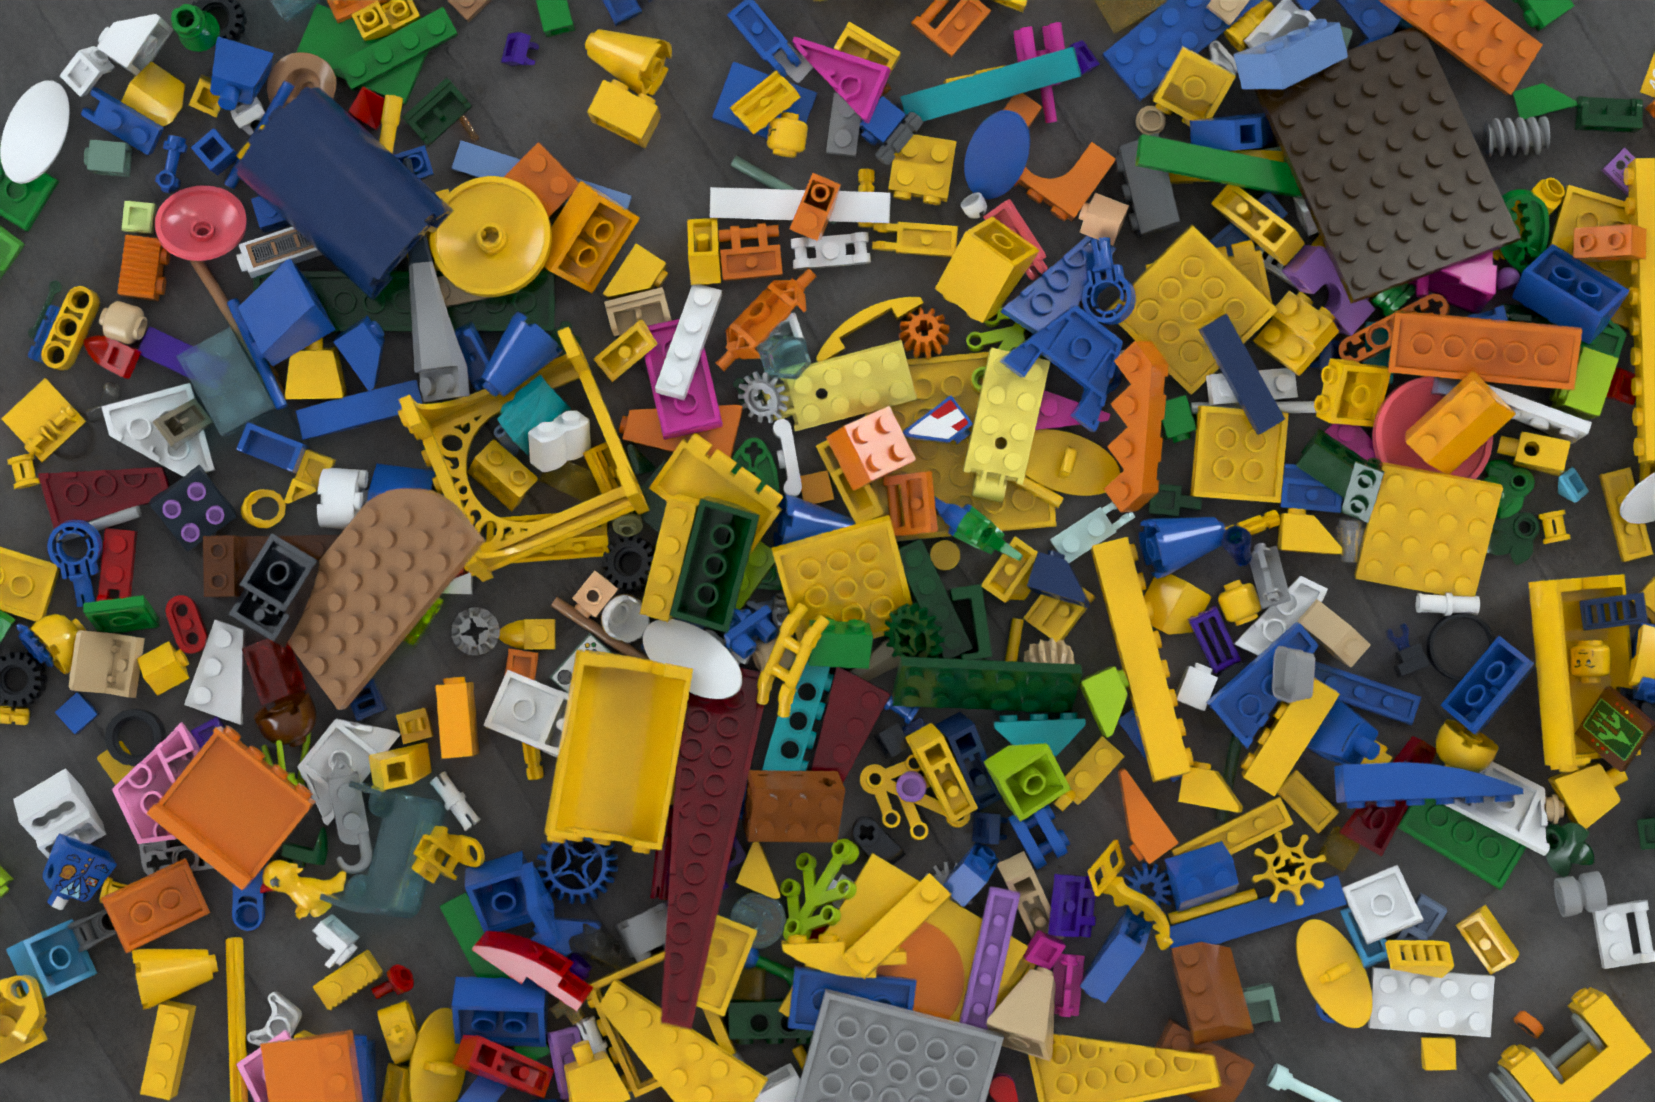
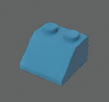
M73 919L6 949L17 975H30L38 981L43 999L97 974L88 951L85 950L79 953V944L73 930L67 927L68 924L74 922ZM21 980L22 986L26 994H28L29 987L25 981Z

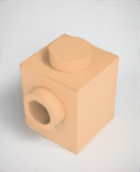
M1095 193L1091 203L1085 202L1078 218L1083 220L1080 233L1098 240L1101 237H1108L1111 240L1110 245H1114L1123 226L1129 205Z
M594 570L572 598L577 602L574 608L586 618H589L591 614L598 618L603 612L605 605L616 596L620 589L609 582L598 571Z

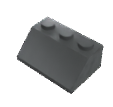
M1159 133L1151 134L1149 136L1159 137ZM1138 140L1120 146L1117 150L1118 155H1115L1114 158H1116V170L1118 173H1123L1125 184L1121 185L1123 199L1125 202H1130L1132 213L1128 214L1130 228L1132 231H1137L1138 238L1173 230L1180 220L1168 172L1135 166Z

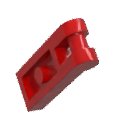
M105 528L99 592L96 601L114 599L110 598L111 589L120 590L119 598L131 597L138 531Z

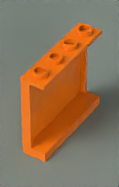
M222 726L215 727L213 735L160 801L154 804L146 814L239 889L244 890L251 884L316 801L311 798L313 793L304 785L298 783L296 786L287 779L289 774L277 764H274L272 767L264 761L265 755L253 745H250L248 748L239 741L241 735L233 728L226 726L224 729Z

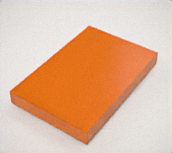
M186 858L101 897V901L126 953L210 913Z

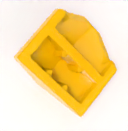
M150 61L129 83L121 102L164 127L172 123L183 108L185 84Z
M1172 574L1159 579L1154 577L1144 594L1145 602H1151L1154 619L1150 620L1151 625L1168 635L1192 633L1193 630L1188 622V618L1196 617L1198 613L1205 611L1212 598L1209 594Z

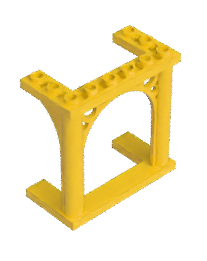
M569 327L557 331L567 354L551 361L506 396L498 394L494 397L486 389H483L467 397L434 404L417 403L411 395L399 399L402 409L398 410L400 419L404 427H408L410 433L414 434L417 441L422 440L425 450L421 451L427 467L433 466L436 477L432 478L438 494L443 493L446 498L457 505L472 525L475 523V517L471 516V513L479 511L481 519L475 524V529L479 534L483 526L488 522H494L497 526L494 538L491 541L484 542L464 566L465 570L469 571L472 577L476 575L482 582L494 578L492 571L632 511H636L638 515L650 511L583 350ZM540 374L552 389L580 378L617 466L615 471L622 486L539 521L513 522L492 514L477 500L468 480L467 458L474 437L488 420L500 413L505 403L513 400L516 392ZM467 424H470V431L466 434L456 428L461 426L463 429ZM447 436H456L462 440L463 445L458 451H449L443 447L442 441ZM445 456L448 458H458V468L452 469L451 467L454 465ZM454 478L459 479L460 481L455 483ZM462 487H467L465 494H460ZM511 528L514 534L506 535L507 539L502 541L504 529Z

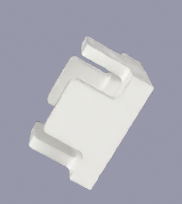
M1282 0L1244 42L1249 48L1284 36L1291 31L1308 27V23L1317 19L1311 12L1299 9L1291 0Z

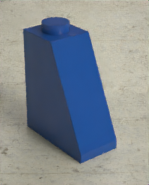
M1128 908L1124 911L1083 975L1080 987L1084 989L1087 995L1104 1003L1107 1002L1144 952L1152 927L1150 922L1141 916L1133 914Z

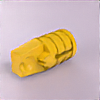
M1267 0L1261 1L1246 11L1230 28L1224 31L1226 39L1235 49L1240 52L1246 49L1247 44L1244 40L1274 9L1273 4Z

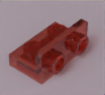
M267 638L242 648L261 705L269 704L306 690L303 674L299 670L293 649L288 643L284 648Z

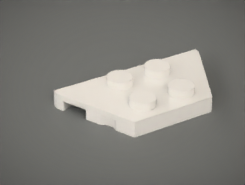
M337 718L332 722L297 766L303 780L306 781L309 790L313 793L311 797L316 801L324 824L328 826L335 818L327 777H331L337 758L341 757L354 772H358L361 785L371 772L368 755L388 751L401 735L400 732Z
M1493 761L1479 774L1491 776L1523 788L1522 795L1513 796V801L1495 802L1494 797H1484V803H1465V798H1454V804H1444L1543 856L1549 852L1550 847L1549 843L1546 842L1545 827L1548 826L1547 814L1544 809L1546 803L1545 788Z

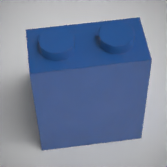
M290 258L284 261L238 307L243 317L239 321L245 333L248 336L252 335L255 340L251 344L252 348L260 360L266 358L272 366L336 330L313 286Z

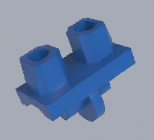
M764 605L752 614L749 609L741 612L735 608L730 630L724 634L726 640L724 646L730 652L734 651L745 660L756 650L757 645L751 639L752 637L757 635L764 643H769L777 636L778 628L770 619L772 610L767 605Z

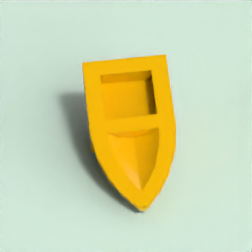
M524 619L509 623L500 629L499 639L507 645L519 649H556V619Z

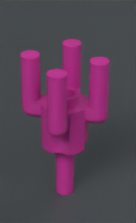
M1061 22L1051 23L1048 26L1042 27L1045 50L1036 51L1032 26L1013 31L1017 61L1022 62L1065 49ZM1060 82L1040 88L1045 123L1057 122L1052 86L1060 85Z

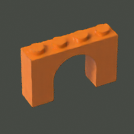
M1024 93L1014 95L1003 110L1018 113L1025 120L1029 129L1041 112L1042 106ZM1091 142L1075 166L1065 175L1047 179L1034 175L1025 167L1014 186L1016 187L1017 184L1028 190L1026 195L1038 204H1041L1043 201L1052 207L1050 212L1060 220L1065 221L1069 219L1073 221L1114 164L1116 158Z

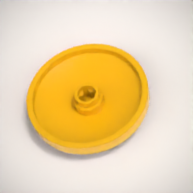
M485 176L462 183L443 199L454 211L434 233L430 232V247L438 268L457 288L480 297L505 296L528 285L543 269L551 249L552 230L544 206L530 189L509 178Z

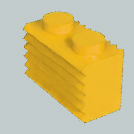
M367 949L319 981L313 988L328 1010H332L383 975V970L372 953Z

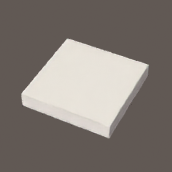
M1398 865L1342 888L1345 899L1367 945L1423 922V917Z

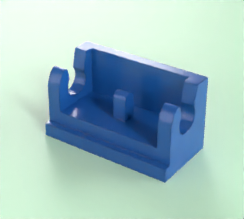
M471 321L455 329L454 332L467 364L468 378L475 390L478 391L485 382L481 376L491 359V355Z

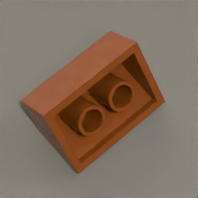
M1205 942L1171 948L1172 966L1193 1044L1199 1045L1254 1033L1231 948Z
M1171 1019L1168 1020L1155 1046L1158 1048L1215 1055L1221 1086L1184 1094L1198 1102H1234L1242 1092L1255 1066L1250 1059L1214 1041L1194 1045L1190 1029Z

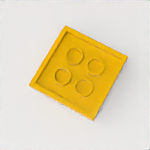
M1198 406L1190 496L1281 503L1289 413L1282 412L1285 420L1257 435L1243 409Z

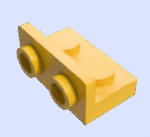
M492 440L473 459L467 471L510 511H513L521 503L525 493L538 480L536 475L496 440Z

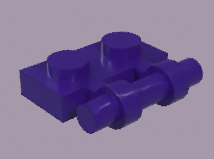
M1054 875L1049 935L1091 937L1092 926H1095L1096 916H1093L1095 899H1098V896L1094 894L1089 876Z

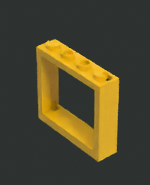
M664 949L640 962H634L588 983L593 987V990L587 997V1003L591 1009L596 1008L600 1019L596 1020L598 1028L603 1037L608 1035L612 1047L608 1048L615 1065L620 1063L624 1075H621V1080L627 1091L633 1092L635 1098L661 1087V1085L654 1076L641 1081L621 1034L599 1008V1004L604 997L601 988L612 984L616 979L621 980L664 961ZM703 1009L718 1046L731 1055L735 1054L736 1048L732 1039H729V1032L722 1016Z

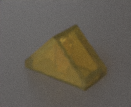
M567 461L558 469L543 472L539 480L583 502L599 496L601 492L592 472L570 461Z

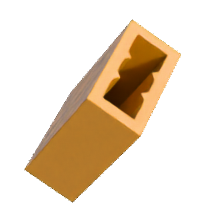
M465 677L444 678V685H436L442 759L479 754L474 684L473 682L466 683Z

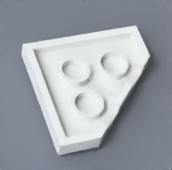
M191 383L101 406L109 436L182 477L198 465L206 473L215 471L204 430L180 448L174 450L152 423L155 419L195 398Z

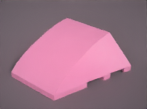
M183 722L112 788L138 844L177 839L146 813L154 804L160 801L201 750Z

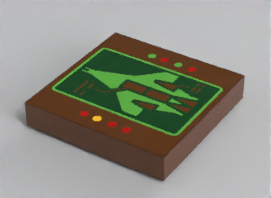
M1612 686L1605 687L1575 732V735L1619 772L1626 771L1654 730L1655 722Z

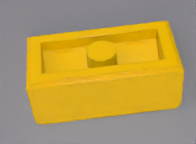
M640 319L593 358V360L613 382L658 344L645 322Z
M1486 905L1478 908L1456 924L1457 929L1490 975L1514 963L1518 958L1519 951Z

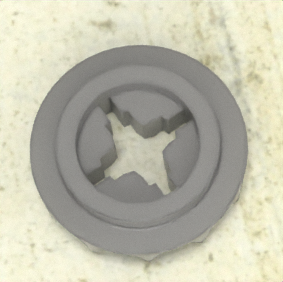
M478 607L468 608L459 613L452 623L451 637L457 648L468 655H482L489 652L499 639L500 628L498 621L486 609ZM472 618L477 627L488 628V630H484L479 634L478 645L473 636H463V633L471 629Z

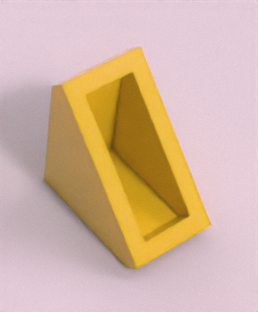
M753 842L736 883L770 898L778 899L781 897V893L760 842Z

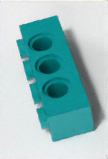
M807 661L795 688L796 692L793 703H791L790 716L787 718L777 717L762 770L806 771L808 761L803 760L806 748L812 750L817 732L811 731L815 719L821 721L825 703L820 702L823 690L829 692L834 674L829 673L830 667L809 666ZM804 683H810L816 689L815 697L808 701L801 699L798 694L799 687ZM801 712L806 715L807 725L803 729H795L791 726L790 717L793 713ZM787 741H793L798 745L799 753L794 758H786L781 752L782 745Z

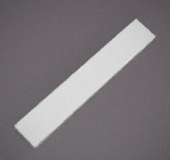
M710 187V218L793 220L805 190ZM839 191L829 221L890 223L891 193Z

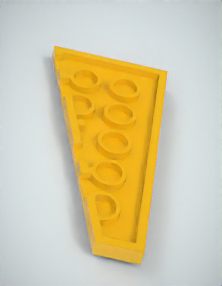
M618 979L612 982L599 1004V1008L674 1102H755L769 1080L694 1029L690 1031L661 1024L662 1008Z

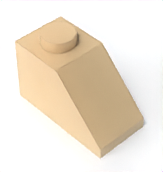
M1317 599L1297 621L1334 658L1351 668L1371 646L1351 625Z

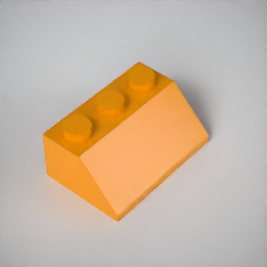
M580 181L551 227L552 244L544 267L561 278L593 293L640 217L604 193Z
M1472 371L1405 432V442L1426 463L1444 474L1450 475L1514 417L1516 412Z

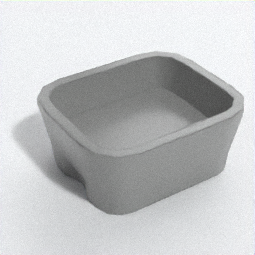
M1284 646L1276 648L1272 677L1274 697L1290 703L1312 697L1315 672V657L1312 653Z

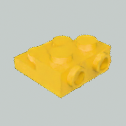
M1182 46L1169 71L1167 70L1153 95V101L1157 103L1155 107L1168 115L1174 112L1182 116L1181 121L1189 127L1190 120L1213 118L1236 75Z
M913 134L901 151L894 153L896 157L892 162L888 192L894 193L893 198L909 201L911 196L923 198V203L931 205H941V201L947 202L957 141Z
M1289 290L1275 306L1278 311L1272 316L1273 319L1253 341L1257 347L1300 376L1337 335L1339 330L1333 322L1335 317L1329 310L1324 307L1317 310L1312 306L1313 301L1306 294L1299 292L1295 295Z
M1330 358L1328 366H1325L1321 373V379L1324 383L1322 393L1314 401V408L1317 412L1316 417L1333 424L1373 427L1378 409L1385 399L1391 375L1388 372V367L1361 364L1354 360Z

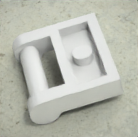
M1648 900L1608 905L1606 910L1592 912L1602 968L1609 969L1638 963L1655 962V951H1653L1646 910H1649ZM1634 912L1641 949V952L1633 953L1626 917V913Z

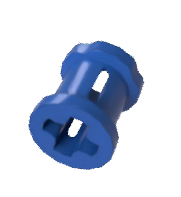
M891 695L883 708L885 710L891 709L903 717L905 723L909 725L920 707L893 706Z

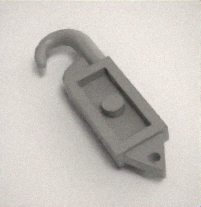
M338 757L331 777H327L337 833L343 843L349 845L359 844L361 859L355 865H347L342 857H338L337 863L343 871L349 874H357L368 868L372 861L369 828L359 774L357 771L354 772L341 757Z

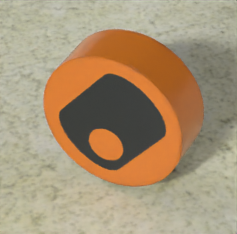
M1519 1011L1513 1019L1523 1031L1535 1039H1538L1544 1032L1543 1025L1525 1011Z

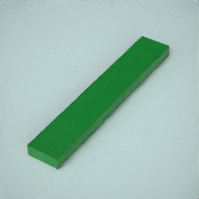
M1144 134L1139 136L1135 166L1303 199L1288 163Z
M467 892L440 905L442 913L477 978L512 979L472 950L473 946L484 934V931ZM548 1042L546 1047L514 1046L517 1053L534 1061L550 1053Z

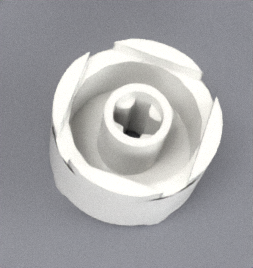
M326 468L322 470L318 485V494H321V504H317V518L320 527L345 529L359 510L367 503L368 490H365L368 484L367 470Z

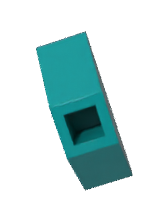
M1078 712L1060 713V719H1048V714H1030V720H1018V715H999L1000 721H993V728L1012 745L1047 743L1054 756H1057L1086 725L1085 718H1078Z

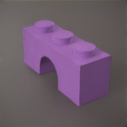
M1304 245L1282 270L1300 292L1315 294L1322 285L1325 284L1327 286L1329 299L1324 308L1334 315L1335 319L1333 322L1340 334L1352 336L1375 310L1368 302L1370 298L1350 303L1331 258L1323 246Z

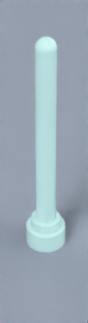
M1278 1063L1273 1066L1267 1079V1086L1278 1091L1280 1089L1287 1090L1288 1088L1314 1102H1342L1293 1078V1074L1289 1073V1069Z

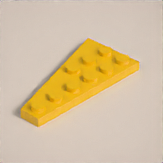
M1053 1033L1051 1061L1028 1055L1038 1102H1143L1221 1086L1215 1055Z

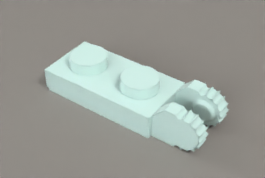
M1112 501L1103 508H1097L1051 538L1050 542L1058 553L1065 555L1064 559L1070 563L1090 550L1092 545L1099 544L1115 534L1118 528L1135 518L1133 512L1126 513L1112 524L1106 516L1111 510L1117 509Z

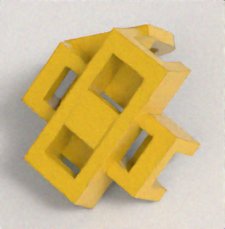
M435 826L430 835L423 834L413 854L417 858L411 869L433 884L439 874L456 880L457 876L452 872L457 863L473 868L483 865L485 855L478 840L465 835L447 833V827ZM471 845L477 851V861L471 856ZM447 856L449 859L446 865L442 866L441 864Z

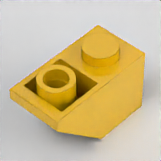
M426 742L368 755L373 785L383 790L413 784L432 773L428 743Z

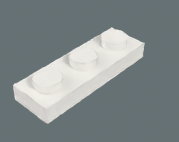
M1288 368L1258 370L1274 400L1298 397L1294 372ZM1223 373L1206 376L1209 406L1239 403Z

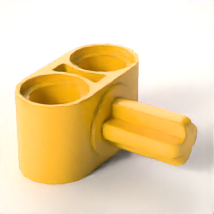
M405 1000L377 1011L390 1055L396 1065L410 1060L412 1049L419 1033L411 1006Z

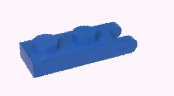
M93 87L90 95L99 100L95 111L83 108L81 115L146 155L152 154L164 127L101 89Z

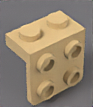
M79 630L74 642L72 666L69 674V689L136 698L140 675V666L137 658L143 655L145 638Z

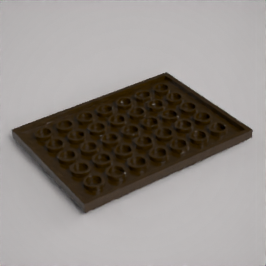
M1412 27L1348 50L1347 58L1285 89H1254L1351 304L1520 240L1519 232L1426 34L1419 29Z

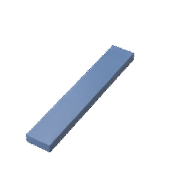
M461 140L451 169L475 178L485 176L504 177L520 159ZM575 178L579 183L583 181L626 209L629 208L632 199L631 195Z

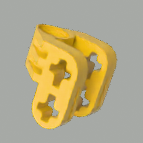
M20 975L0 980V1011L7 999L18 1006H26L11 1036L25 1044L33 1042L47 1021V1018L44 1017L46 1010L38 981L30 975ZM21 980L25 981L29 987L28 994L24 998L20 997L16 992V986Z

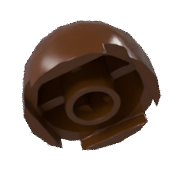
M296 692L274 700L276 705L270 710H267L266 706H264L255 713L253 719L263 737L272 744H276L278 740H281L282 745L289 744L290 747H296L306 742V736L312 732L317 719L315 704L310 694L307 693L305 695L304 692Z

